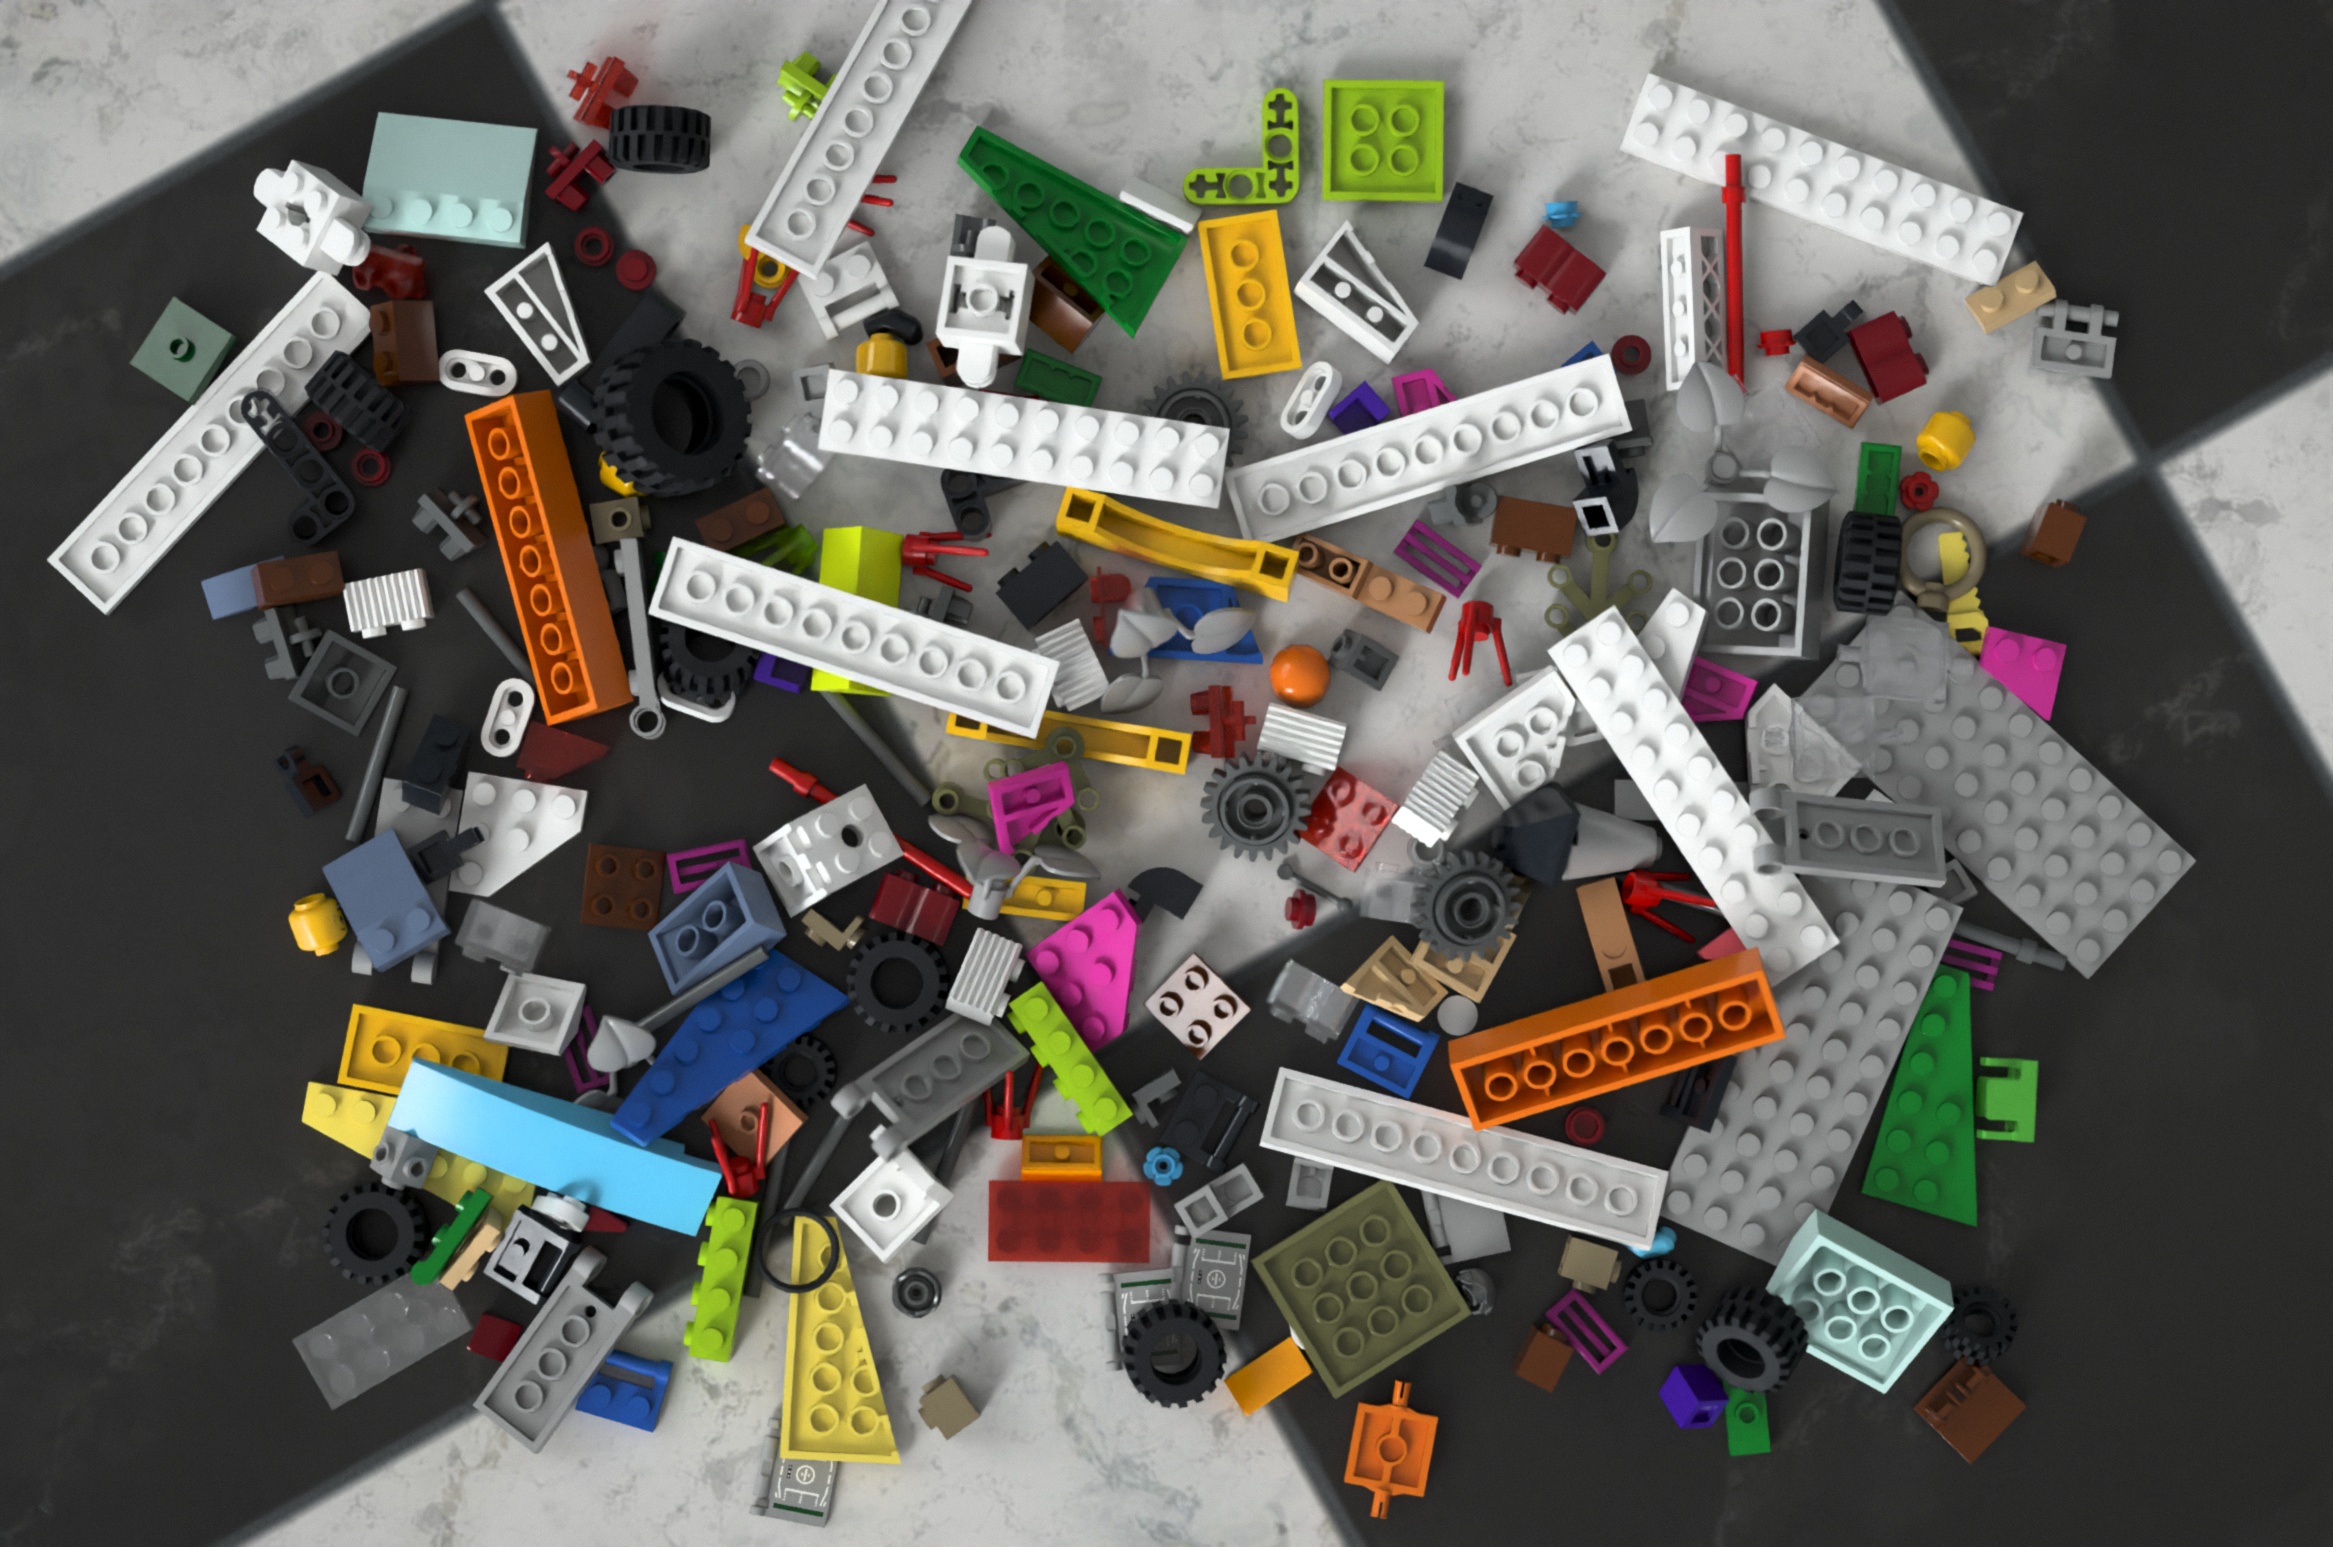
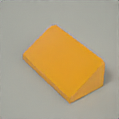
M1023 1135L1022 1183L1102 1184L1103 1136Z
M1290 1336L1226 1378L1224 1382L1245 1416H1248L1313 1373V1369Z

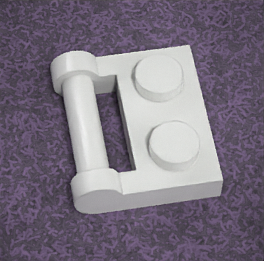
M868 241L829 259L817 281L802 273L797 277L828 341L839 336L838 331L885 308L891 310L900 306ZM876 284L880 292L879 294L829 317L825 308Z

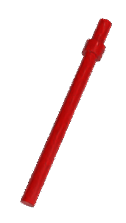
M1741 154L1725 155L1726 187H1722V203H1726L1728 374L1738 383L1745 396L1742 203H1746V186H1742Z
M778 756L769 766L770 771L794 786L793 791L806 799L812 797L822 805H825L839 797L819 784L820 779L807 770L801 772ZM892 831L904 853L902 855L903 858L967 900H970L974 888L971 882Z

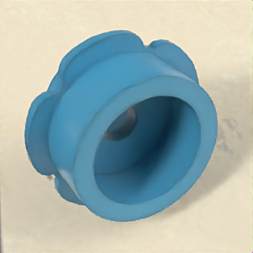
M1577 201L1545 204L1546 216H1542L1543 220H1551V228L1574 226L1575 217H1581L1582 213H1578Z
M1169 1146L1151 1149L1146 1156L1147 1162L1143 1166L1147 1178L1155 1180L1154 1182L1160 1186L1170 1185L1173 1182L1172 1180L1178 1179L1183 1172V1163L1179 1160V1152ZM1161 1162L1167 1163L1166 1169L1162 1170L1160 1168Z

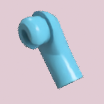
M1664 1226L1656 1231L1652 1248L1649 1251L1624 1244L1621 1245L1642 1259L1668 1255L1672 1252L1677 1235L1673 1229Z

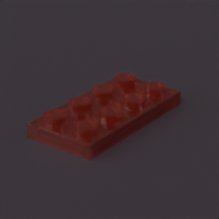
M989 1180L988 1261L1149 1263L1150 1181Z

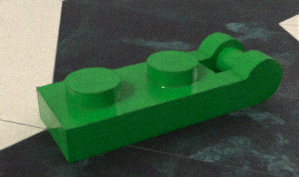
M478 1187L475 1193L469 1189L466 1191L454 1209L460 1213L451 1227L444 1223L432 1239L431 1243L436 1246L427 1261H420L412 1267L410 1276L415 1284L430 1285L436 1281L493 1200V1195L481 1187Z

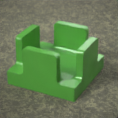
M1980 1057V1065L2008 1067V1075L2006 1077H1976L1974 1115L1986 1117L1990 1120H2005V1130L1977 1129L1976 1137L1981 1139L2034 1142L2038 1061L2024 1058Z

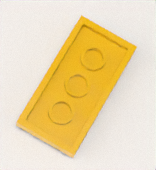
M1277 209L1197 222L1222 382L1302 369Z
M353 1004L337 1083L399 1095L413 1057L504 1083L511 1046L486 1042L483 1038L486 1029Z

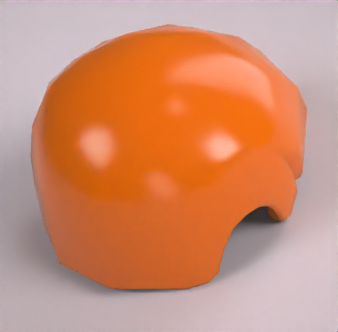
M1292 644L1280 650L1270 665L1269 674L1275 696L1279 701L1293 709L1311 708L1324 699L1330 688L1331 675L1327 660L1321 652L1310 645Z

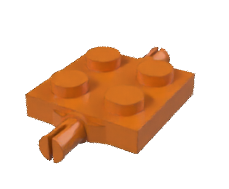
M1395 1380L1392 1403L1376 1405L1358 1401L1344 1476L1345 1483L1365 1486L1375 1492L1370 1516L1378 1518L1379 1507L1382 1502L1380 1518L1387 1519L1391 1495L1409 1494L1424 1497L1438 1416L1419 1413L1407 1407L1412 1383L1404 1381L1403 1392L1400 1397L1403 1383L1401 1380Z

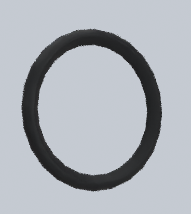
M806 1208L784 1209L772 1215L762 1225L755 1240L754 1256L760 1274L769 1284L787 1293L810 1292L820 1287L831 1277L839 1261L840 1246L833 1226L825 1217ZM792 1216L807 1217L819 1223L827 1232L832 1248L829 1264L823 1274L816 1280L802 1285H790L775 1278L767 1269L762 1254L763 1242L771 1227L778 1221Z

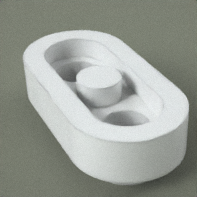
M454 349L446 352L438 362L440 381L455 391L492 398H504L513 393L518 385L517 369L510 361L502 357ZM457 364H464L466 367V373L461 378H455L452 374V370ZM497 371L504 372L506 377L501 385H494L492 383V375Z
M1321 361L1314 363L1305 371L1282 411L1280 423L1284 431L1296 439H1306L1317 431L1342 385V376L1337 369L1327 362Z
M663 672L658 678L657 693L659 699L670 708L714 723L726 720L734 711V691L731 692V699L722 702L720 697H714L722 705L719 708H711L708 704H705V697L698 696L697 701L694 702L688 700L689 693L686 691L681 695L673 694L670 688L674 686V681L667 684L663 677Z
M516 678L503 681L495 691L481 731L483 747L494 756L508 757L516 753L521 747L536 704L535 691L526 681ZM518 691L523 696V702L520 706L513 707L509 702V697L513 692ZM502 729L507 730L510 734L509 741L504 745H500L496 740V734Z
M548 1192L547 1196L537 1195L530 1208L559 1227L582 1232L589 1219V1216L583 1212L586 1208L583 1203L567 1195H564L562 1198L552 1192Z

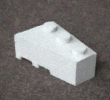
M1346 219L1299 280L1293 293L1389 365L1411 337L1419 322L1392 283H1388L1375 264L1376 260L1369 250L1366 251L1353 233L1354 229Z
M549 242L545 243L484 290L561 390L564 391L574 379L579 380L593 364V359L555 250Z
M1673 587L1637 636V639L1681 703L1710 614Z

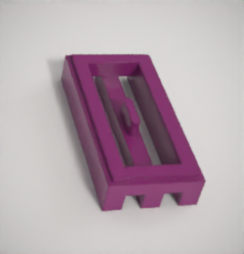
M1418 519L1393 551L1394 554L1456 599H1459L1482 567ZM1416 533H1421L1468 567L1469 571L1467 574L1414 537ZM1408 544L1460 580L1459 585L1455 587L1405 550Z
M746 838L667 854L674 894L697 890L708 880L704 879L681 884V876L719 869L728 861L742 864V866L752 869ZM739 848L740 856L679 869L677 866V861Z
M1950 939L1947 947L1990 958L1989 965L1943 954L1940 962L1986 973L1985 981L1969 977V985L1993 991L1994 979L1998 972V963L2003 952Z
M591 1005L583 1007L581 1016H584L594 1041L599 1032V1027ZM579 1023L578 1033L575 1037L591 1081L584 1083L570 1043L563 1051L577 1093L581 1094L610 1083L609 1072H604L605 1076L599 1078L597 1070L589 1064V1047Z
M1572 1288L1566 1296L1556 1302V1305L1544 1313L1557 1329L1569 1336L1568 1341L1598 1375L1628 1349L1627 1345L1576 1288ZM1573 1300L1584 1309L1617 1346L1612 1352L1609 1351L1569 1306ZM1562 1310L1605 1357L1600 1363L1558 1318L1557 1315Z

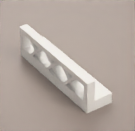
M1684 227L1660 231L1667 391L1678 392L1692 364L1696 361L1707 362L1710 359L1714 365L1728 373L1723 229ZM1701 238H1709V256L1707 259L1702 254ZM1705 279H1707L1711 287V295L1708 299L1703 293V282ZM1707 318L1712 324V336L1710 339L1705 333V321Z

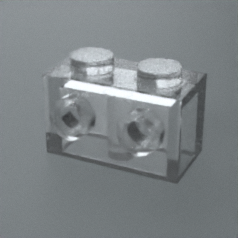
M1375 861L1374 869L1365 868L1359 916L1412 924L1411 921L1421 914L1411 909L1410 904L1419 902L1422 899L1412 890L1414 887L1425 888L1427 883L1420 874L1424 872L1433 876L1435 870L1415 867L1414 875L1398 873L1399 865Z
M472 898L455 944L464 947L462 955L483 963L486 957H490L502 962L500 970L522 977L524 971L535 973L552 927L483 900Z

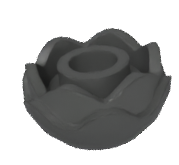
M913 1267L900 1273L893 1282V1304L899 1311L910 1318H922L934 1312L941 1302V1283L936 1275L925 1268ZM919 1289L921 1291V1294L919 1296H915L913 1294V1290Z
M1468 1268L1459 1271L1460 1275L1454 1279V1283L1459 1286L1458 1291L1464 1301L1471 1305L1472 1313L1475 1315L1483 1313L1487 1315L1490 1313L1498 1297V1291L1492 1279L1481 1269Z

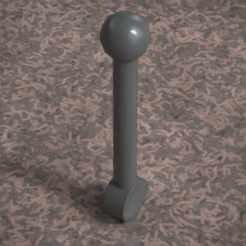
M1282 864L1278 867L1277 875L1280 879H1290L1336 904L1338 910L1342 913L1351 911L1353 903L1349 898H1339L1294 873L1292 867L1288 864Z

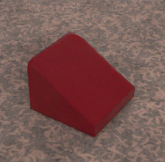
M593 1205L587 1214L589 1219L583 1230L625 1232L630 1228L631 1224L618 1213Z
M486 1310L481 1315L467 1350L504 1362L515 1347L523 1326Z

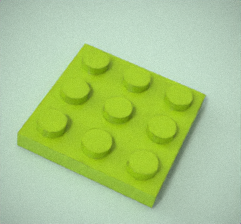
M1324 79L1322 201L1442 203L1444 81Z

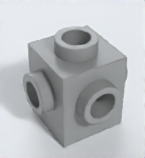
M387 1123L381 1140L374 1150L373 1159L369 1167L382 1175L381 1182L389 1187L404 1190L405 1185L422 1189L427 1175L431 1172L439 1147L396 1129Z

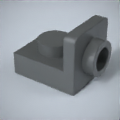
M1645 400L1626 401L1624 405L1632 431L1608 438L1615 440L1618 451L1621 453V459L1644 456V448H1650L1653 445V438L1649 433Z
M1345 629L1343 634L1334 641L1331 647V656L1327 663L1334 668L1346 672L1372 689L1381 691L1400 656L1363 634Z
M1173 1067L1132 1091L1135 1101L1129 1105L1141 1125L1147 1121L1152 1129L1159 1125V1121L1148 1105L1149 1102L1155 1100L1157 1105H1160L1178 1094L1175 1087L1182 1082Z

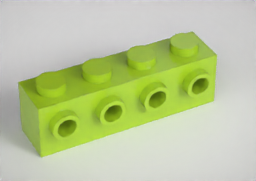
M1043 981L1009 1003L1013 1010L1007 1014L1009 1020L1020 1035L1027 1031L1035 1042V1045L1030 1047L1031 1052L1043 1068L1050 1064L1058 1078L1052 1082L1065 1101L1073 1098L1081 1111L1075 1115L1088 1134L1096 1131L1098 1136L1102 1137L1133 1115V1111Z
M721 1193L717 1196V1202H710L705 1225L712 1226L709 1242L702 1241L698 1258V1265L705 1266L702 1282L695 1281L691 1296V1305L697 1306L694 1322H687L683 1345L690 1346L688 1356L729 1363L732 1359L761 1200L732 1198L728 1194Z

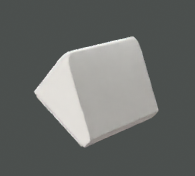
M1133 176L1128 180L1119 195L1120 202L1188 237L1189 235L1192 236L1197 222L1202 215L1201 208Z

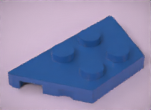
M1150 577L1144 588H1153L1163 609L1171 608L1173 615L1189 630H1194L1196 623L1209 612L1222 608H1241L1232 586L1212 580ZM1251 629L1235 645L1217 653H1195L1191 647L1193 640L1186 639L1178 630L1172 638L1160 643L1156 648L1152 647L1147 652L1148 658L1263 664L1262 654ZM1110 645V647L1108 648V655L1116 656L1113 653Z

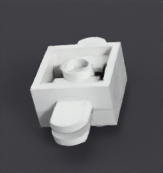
M293 159L286 172L267 168L260 173L254 185V196L267 207V210L257 228L258 232L302 266L337 276L343 264L358 266L366 259L370 250L371 240L361 228L373 207L371 203L327 170Z
M990 226L981 230L977 237L974 258L948 256L937 321V337L944 347L959 349L956 370L962 381L974 388H983L993 382L996 375L999 353L1023 356L1035 277L1028 264L1014 263L1015 241L1010 232L999 226Z

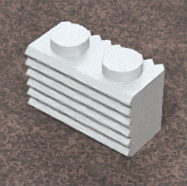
M421 568L344 584L345 590L343 593L351 632H362L363 639L387 635L386 627L400 624L402 631L426 627L425 619L435 618L427 574Z
M1079 618L1035 638L1038 647L1031 650L1032 653L1060 661L1054 680L1055 684H1053L1051 690L1058 708L1066 705L1070 713L1103 697L1104 692L1109 687V682Z
M1270 702L1256 750L1264 752L1263 756L1266 761H1270L1276 753L1279 755L1278 764L1286 765L1288 758L1302 762V771L1324 776L1326 769L1330 771L1335 770L1347 724Z
M1440 749L1392 818V822L1405 829L1407 833L1412 834L1414 838H1418L1427 847H1432L1439 838L1446 842L1459 821L1453 818L1458 809L1461 807L1466 811L1478 795L1479 791L1474 788V785L1480 778V775Z
M977 928L945 1008L989 1027L994 1015L1002 1018L1011 995L1004 993L1009 980L1017 983L1025 960L1019 958L1022 945L1012 940H1007L1005 937H1000L998 934L985 931L983 928Z

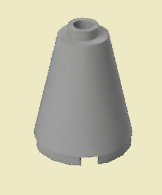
M1572 801L1581 816L1563 872L1562 881L1650 868L1655 860L1660 859L1662 839L1660 836H1657L1654 828Z

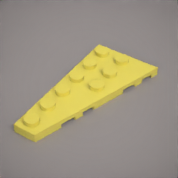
M310 1081L308 1083L302 1122L372 1160L374 1150L381 1140L397 1097ZM439 1147L431 1172L427 1175L422 1188L454 1206L458 1204L468 1189L475 1193L478 1187L483 1188L494 1196L486 1210L490 1206L503 1215L501 1231L504 1233L516 1209L521 1204L531 1208L534 1203L537 1185Z
M803 1216L794 1217L790 1285H802L816 1280L823 1274L831 1258L832 1248L827 1232L819 1223ZM823 1216L833 1226L838 1236L840 1246L839 1261L831 1277L820 1287L810 1292L790 1293L779 1457L785 1459L901 1464L836 1217Z

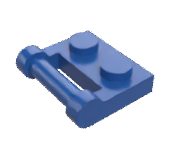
M1366 1002L1336 1063L1409 1099L1441 1035L1431 1029L1426 1032L1379 1008V1006ZM1373 1022L1420 1046L1416 1057L1366 1033L1370 1023Z
M614 1349L604 1363L656 1378L654 1387L649 1388L600 1373V1368L579 1397L575 1410L653 1432L674 1362L664 1359L661 1362H656Z

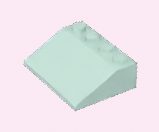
M378 112L362 197L371 203L373 207L362 229L371 233L525 249L538 129Z
M1818 1209L1813 1211L1792 1238L1765 1288L1770 1294L1774 1296L1777 1294L1783 1298V1302L1791 1305L1796 1310L1795 1314L1802 1317L1805 1323L1803 1328L1808 1331L1809 1335L1806 1352L1884 1394L1954 1310L1951 1285L1948 1280Z

